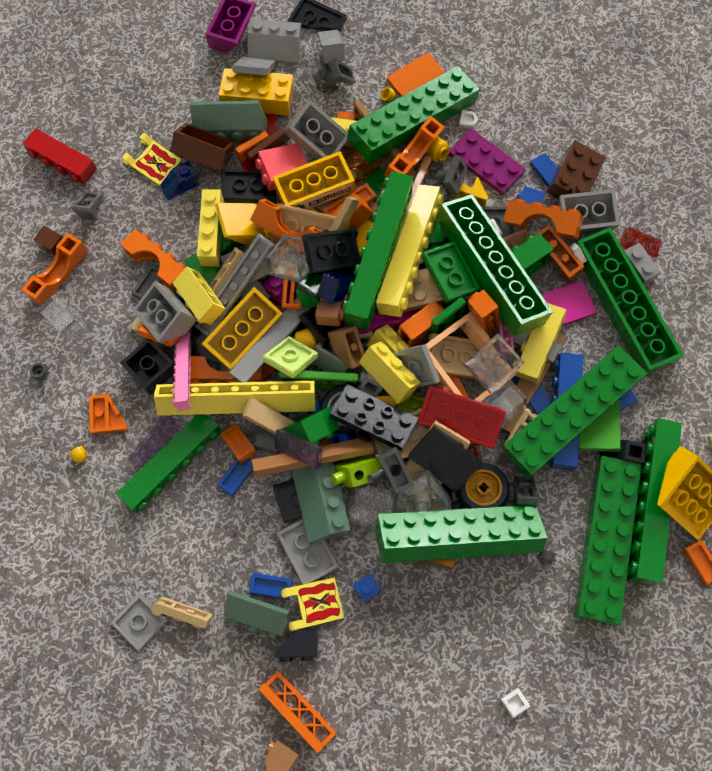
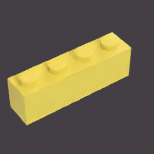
M202 190L197 258L201 266H220L222 228L215 204L224 203L221 190Z
M549 303L547 304L553 313L545 325L528 331L530 336L528 341H524L520 352L523 353L521 358H517L513 366L517 377L538 384L546 365V358L552 349L553 341H556L566 317V309Z

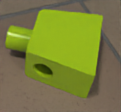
M367 456L350 458L335 466L336 473L332 474L330 479L334 486L341 484L357 487L369 483L367 476L381 469L379 460Z

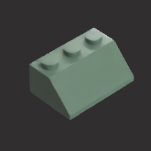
M229 590L223 617L228 618L227 623L236 626L243 623L248 625L247 630L259 633V630L267 632L266 636L278 640L279 636H285L292 613L289 610Z

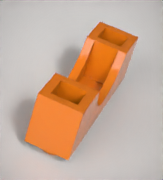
M430 116L420 127L405 150L399 153L390 163L384 176L389 177L391 171L408 175L440 137L445 126Z
M515 198L514 201L508 200L503 219L506 225L525 228L529 222L536 218H548L554 222L559 236L578 239L584 219L580 211L575 209L564 211L561 210V207L550 205V208L543 207V204L539 202L528 204L525 203V200Z
M267 199L259 200L250 221L255 223L254 226L261 230H268L271 232V236L287 241L286 244L292 248L301 249L304 255L302 235L323 232L314 226L304 232H294L288 229L281 218V207Z
M135 229L120 243L124 252L137 263L144 260L158 261L160 267L157 276L162 284L175 293L177 289L173 282L186 266L181 262L178 264L173 255L169 252H163V248L157 242L153 244L147 234L144 232L140 233Z
M66 233L56 246V255L50 267L40 275H32L21 289L28 299L42 308L46 305L88 252L83 242Z
M191 356L190 384L238 383V381L229 375L231 370L217 371L211 368L205 356ZM264 365L249 382L263 381Z

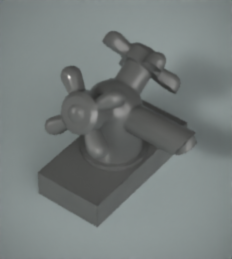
M321 59L320 62L323 70L319 69L318 74L312 76L316 83V90H320L321 84L325 86L323 93L332 88L338 90L339 87L334 84L339 82L347 85L356 83L351 66L337 59L329 62L331 71L329 64H324L323 59Z
M460 155L453 156L447 170L443 168V161H440L439 166L435 168L430 167L429 172L435 173V180L430 183L425 179L424 183L428 186L438 187L442 185L448 195H458L467 171V166Z
M396 447L388 448L386 451L375 455V459L379 460L382 468L367 476L369 482H374L383 477V480L389 481L388 485L395 494L414 485Z

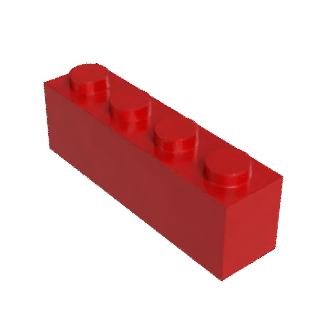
M37 128L33 130L23 143L27 150L26 153L30 157L40 159L48 167L51 165L62 175L64 173L67 174L76 183L79 181L85 185L97 169L92 159Z

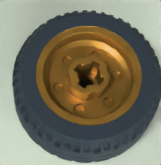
M482 463L457 490L460 499L458 502L463 509L503 507L508 500L510 487L506 475L498 467L489 463ZM480 487H483L485 493H482Z

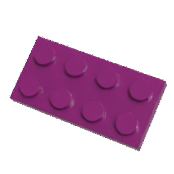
M472 128L449 150L448 154L452 158L453 156L460 155L469 171L502 196L526 170V168Z

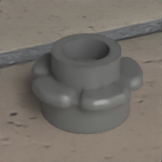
M35 363L30 368V375L35 381H41V379L48 377L49 368L45 364Z
M542 550L537 555L540 558L539 562L551 565L552 561H557L555 559L556 553Z

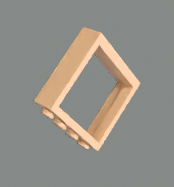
M469 312L426 345L429 350L457 328H462L499 378L497 382L474 399L482 402L514 377L516 373L472 313ZM429 351L440 378V382L436 383L438 388L462 395Z

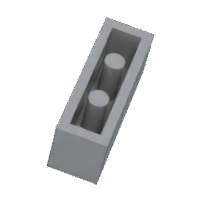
M339 31L318 32V38H315L319 57L323 58L324 64L334 59L345 61L344 44Z

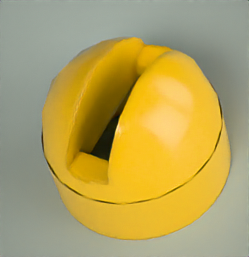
M385 87L381 92V99L386 102L395 100V91L390 87Z
M79 446L73 449L69 456L74 462L81 463L86 459L87 454L83 446Z

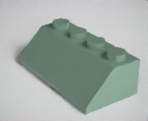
M259 100L190 102L192 125L230 140L240 141L242 139H252L267 131L268 120Z
M334 461L291 470L308 544L347 536L350 526L340 485L334 486L330 479V476L336 473Z

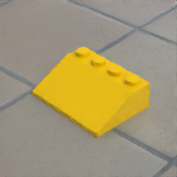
M680 446L667 463L657 505L698 541L712 524V469L698 455Z

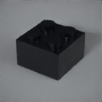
M146 339L120 362L123 368L149 395L155 392L156 385L164 384L175 374V363L150 339Z

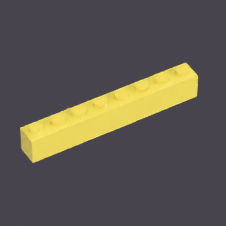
M418 185L376 301L379 314L402 317L403 311L407 309L408 296L413 292V282L418 277L419 264L423 263L420 255L428 248L429 236L433 233L438 209L443 204L444 197L441 195L440 187Z
M314 380L190 384V410L177 411L176 406L173 405V399H175L173 384L156 385L154 394L157 416L244 413L250 398L259 401L276 412L315 411Z

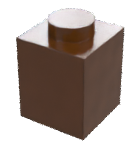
M43 226L33 241L40 249L55 256L56 246L63 237Z

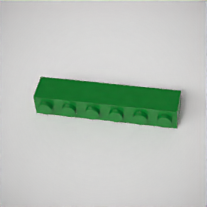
M197 414L116 494L135 513L143 511L153 496L157 497L160 495L163 487L168 482H173L178 476L177 473L182 468H187L192 462L191 459L196 454L200 455L206 449V444L218 438L221 431L220 426L209 415Z

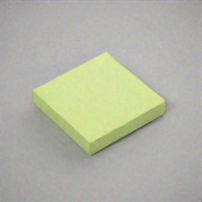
M288 336L263 356V361L289 377L294 378L318 358V352Z

